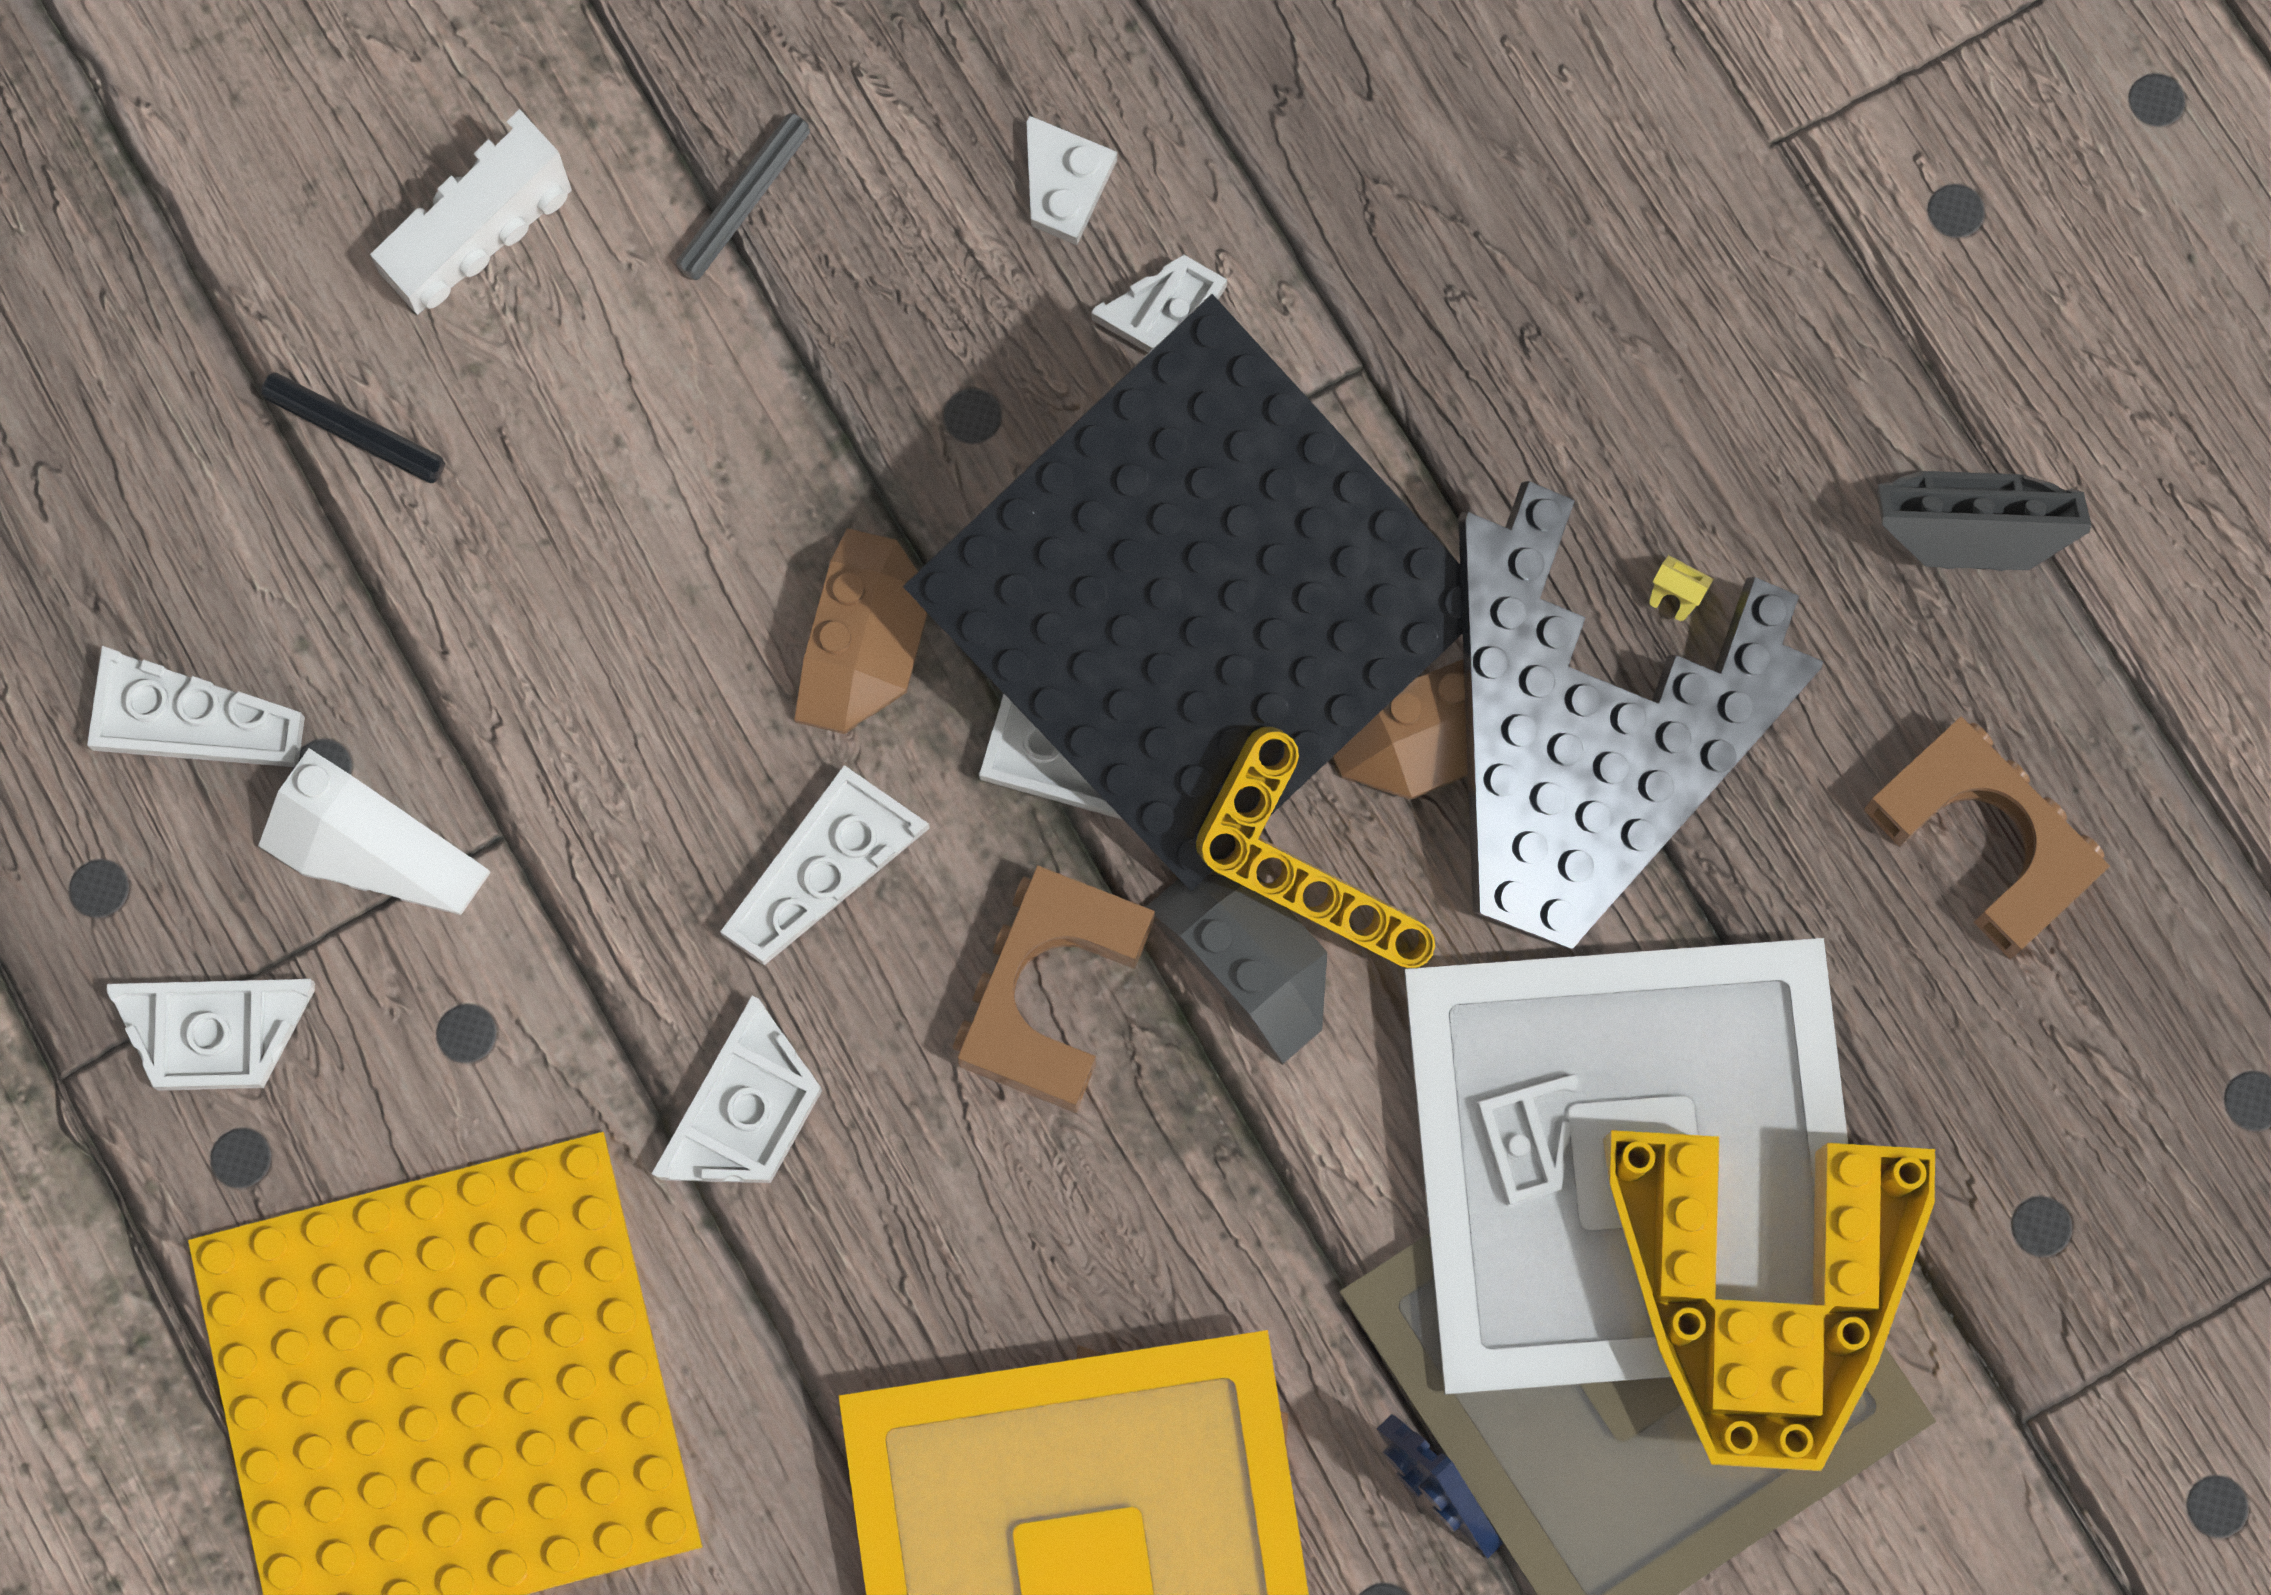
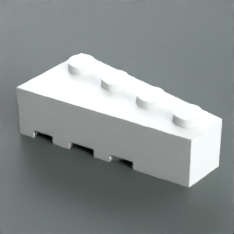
M520 109L507 121L513 129L496 146L488 139L474 153L478 159L473 168L464 177L454 178L450 176L437 189L438 192L433 198L434 206L428 212L423 208L416 209L370 254L378 272L416 315L426 308L431 309L441 304L448 297L451 288L465 276L472 277L481 272L488 264L491 255L504 245L510 246L518 242L527 233L532 222L542 214L548 215L558 210L566 201L567 194L572 191L558 150Z

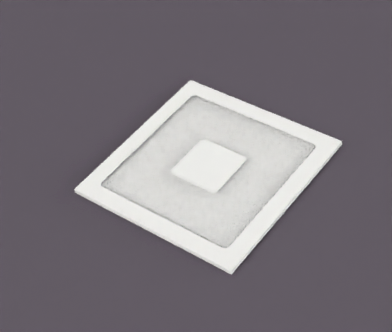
M1824 938L1404 970L1444 1395L1671 1377L1659 1351L1609 1183L1603 1138L1611 1130L1719 1136L1715 1299L1813 1305L1815 1152L1826 1143L1848 1144ZM1577 1074L1579 1081L1577 1092L1560 1090L1533 1098L1554 1167L1562 1121L1572 1123L1569 1144L1563 1151L1565 1170L1562 1189L1509 1205L1478 1102ZM1522 1101L1493 1109L1494 1118L1517 1191L1546 1183L1547 1181ZM1516 1135H1523L1530 1141V1150L1523 1157L1512 1155L1508 1148L1510 1140Z

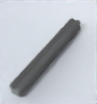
M789 113L784 117L678 257L676 264L684 275L693 280H698L702 277L809 135V125L805 120L794 113Z

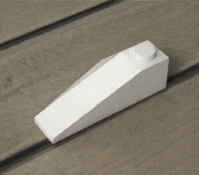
M308 748L278 790L259 843L261 849L303 876L319 880L322 878L349 885L351 888L386 894L400 898L402 901L458 915L463 913L491 873L477 861L310 748Z

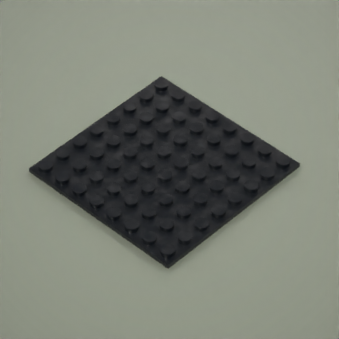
M1210 294L902 586L1190 891L1213 871L1197 852L1196 840L1198 833L1247 739L1254 731L1263 727L1280 729L1291 737L1298 747L1299 758L1296 768L1271 813L1272 815L1462 635L1459 562L1213 294ZM1271 739L1260 747L1259 760L1262 765L1274 766L1281 761L1284 755V745L1281 740ZM1248 786L1238 791L1234 799L1237 812L1248 813L1258 806L1260 800L1258 789ZM1227 833L1216 836L1209 848L1211 857L1218 860L1227 858L1236 846L1234 836Z

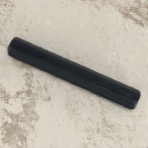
M277 372L270 373L262 384L260 393L265 400L428 483H435L444 470L445 462L440 455Z

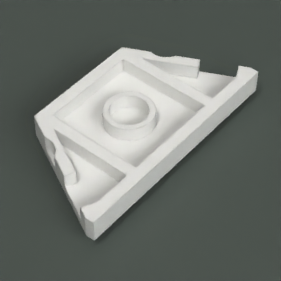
M311 979L107 984V993L120 1013L126 1026L125 1030L133 1047L137 1049L143 1061L142 1065L152 1086L158 1091L264 1088L315 991V982Z
M753 995L653 1170L652 1175L659 1180L771 1183L822 1092L820 1085L769 1015L762 1002Z

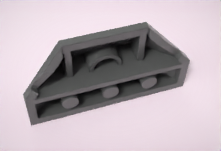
M1918 471L1900 477L1892 483L1884 482L1878 484L1877 488L1882 525L1926 567L1992 569L1996 571L2030 570L2088 534L2091 528V520L2084 492L2072 488L2064 490L2054 483L2022 474Z
M1208 875L1192 891L1178 879L1146 906V908L1155 911L1154 922L1282 1065L1322 1031L1327 951L1288 908L1224 875ZM1257 875L1258 881H1259V882H1262V883H1265V882Z

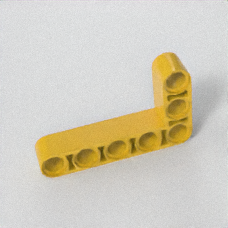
M1263 727L1254 731L1247 739L1198 833L1196 847L1201 859L1214 871L1400 966L1417 968L1427 963L1433 956L1435 939L1431 930L1418 919L1259 837L1296 768L1299 753L1294 740L1280 729ZM1268 740H1281L1284 745V755L1281 761L1274 766L1262 765L1259 760L1260 747ZM1248 786L1256 787L1260 794L1258 806L1248 813L1237 812L1234 799L1238 791ZM1227 833L1233 835L1236 844L1234 852L1226 859L1218 860L1212 858L1209 849L1212 840L1220 834ZM1271 857L1278 858L1282 866L1280 876L1271 883L1259 882L1256 871L1261 861ZM1316 881L1325 882L1328 894L1324 902L1314 907L1306 906L1303 902L1305 888ZM1361 905L1371 906L1374 914L1371 924L1363 930L1351 929L1349 918L1352 911ZM1406 929H1416L1419 933L1417 947L1409 953H1398L1395 945L1398 935Z

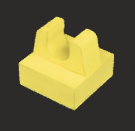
M1668 555L1653 580L1654 587L1649 603L1652 607L1657 608L1664 596H1676L1680 601V608L1676 613L1675 619L1683 621L1696 606H1699L1714 579Z

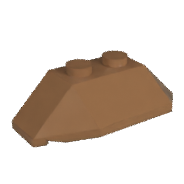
M849 528L846 529L830 561L805 651L794 719L796 723L846 734L857 727V724L876 714L907 693L928 613L902 587L918 571L897 540Z
M1463 659L1415 678L1339 750L1332 759L1341 778L1352 782L1357 781L1372 788L1412 800L1467 777Z

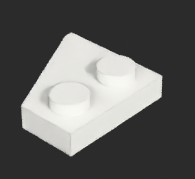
M1029 116L1027 120L1031 226L1077 245L1117 162V152Z
M1183 255L1164 266L1159 274L1145 277L1131 285L1129 292L1107 305L1102 302L1095 306L1091 313L1092 320L1149 353L1210 294L1219 299L1227 287V279Z
M1577 1074L1477 1103L1508 1206L1550 1195L1562 1189L1566 1149L1569 1144L1572 1123L1569 1122L1568 1111L1574 1105L1575 1093L1578 1089L1579 1081Z

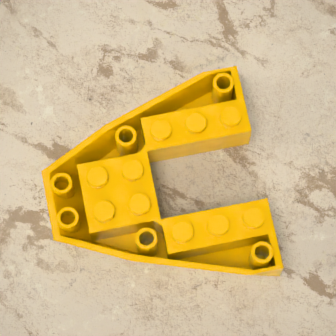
M1611 1130L1603 1138L1609 1183L1659 1351L1711 1464L1822 1471L1878 1365L1935 1203V1149L1826 1143L1815 1152L1813 1305L1715 1299L1719 1136Z

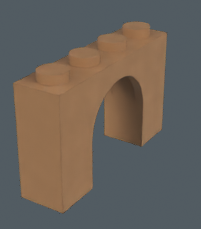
M1961 716L1878 792L1864 808V811L1899 847L1937 812L1955 802L1965 800L1986 802L1998 807L2010 816L2017 825L2024 841L2025 860L2022 871L2016 882L1988 907L1974 923L2011 960L2101 876L2110 865L2103 859L2105 857L2103 850L2092 838L2084 834L2080 836L2066 822L2067 815L2061 806L2049 797L2042 798L2029 785L2030 778L2025 770L2012 760L2005 761L1992 747L1993 741L1988 733L1976 723L1969 724Z
M1037 865L1032 879L1024 876L1018 886L1012 905L1018 907L1019 911L1012 927L1003 924L998 934L993 953L1000 957L992 974L986 972L982 974L973 996V1001L980 1005L972 1023L966 1020L962 1022L954 1041L953 1050L960 1052L957 1058L960 1068L1077 1114L1096 1067V1056L1046 1037L1031 1028L1020 1015L1015 1003V990L1018 979L1024 968L1035 957L1045 951L1059 947L1081 948L1135 969L1154 924L1155 911Z

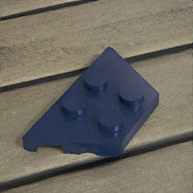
M1391 1414L1376 1429L1388 1446L1382 1454L1398 1471L1396 1473L1397 1477L1416 1497L1419 1498L1424 1494L1434 1505L1432 1510L1453 1532L1459 1529L1488 1559L1503 1543L1454 1463L1443 1453L1437 1456L1429 1449V1443L1422 1436L1411 1430L1394 1414Z

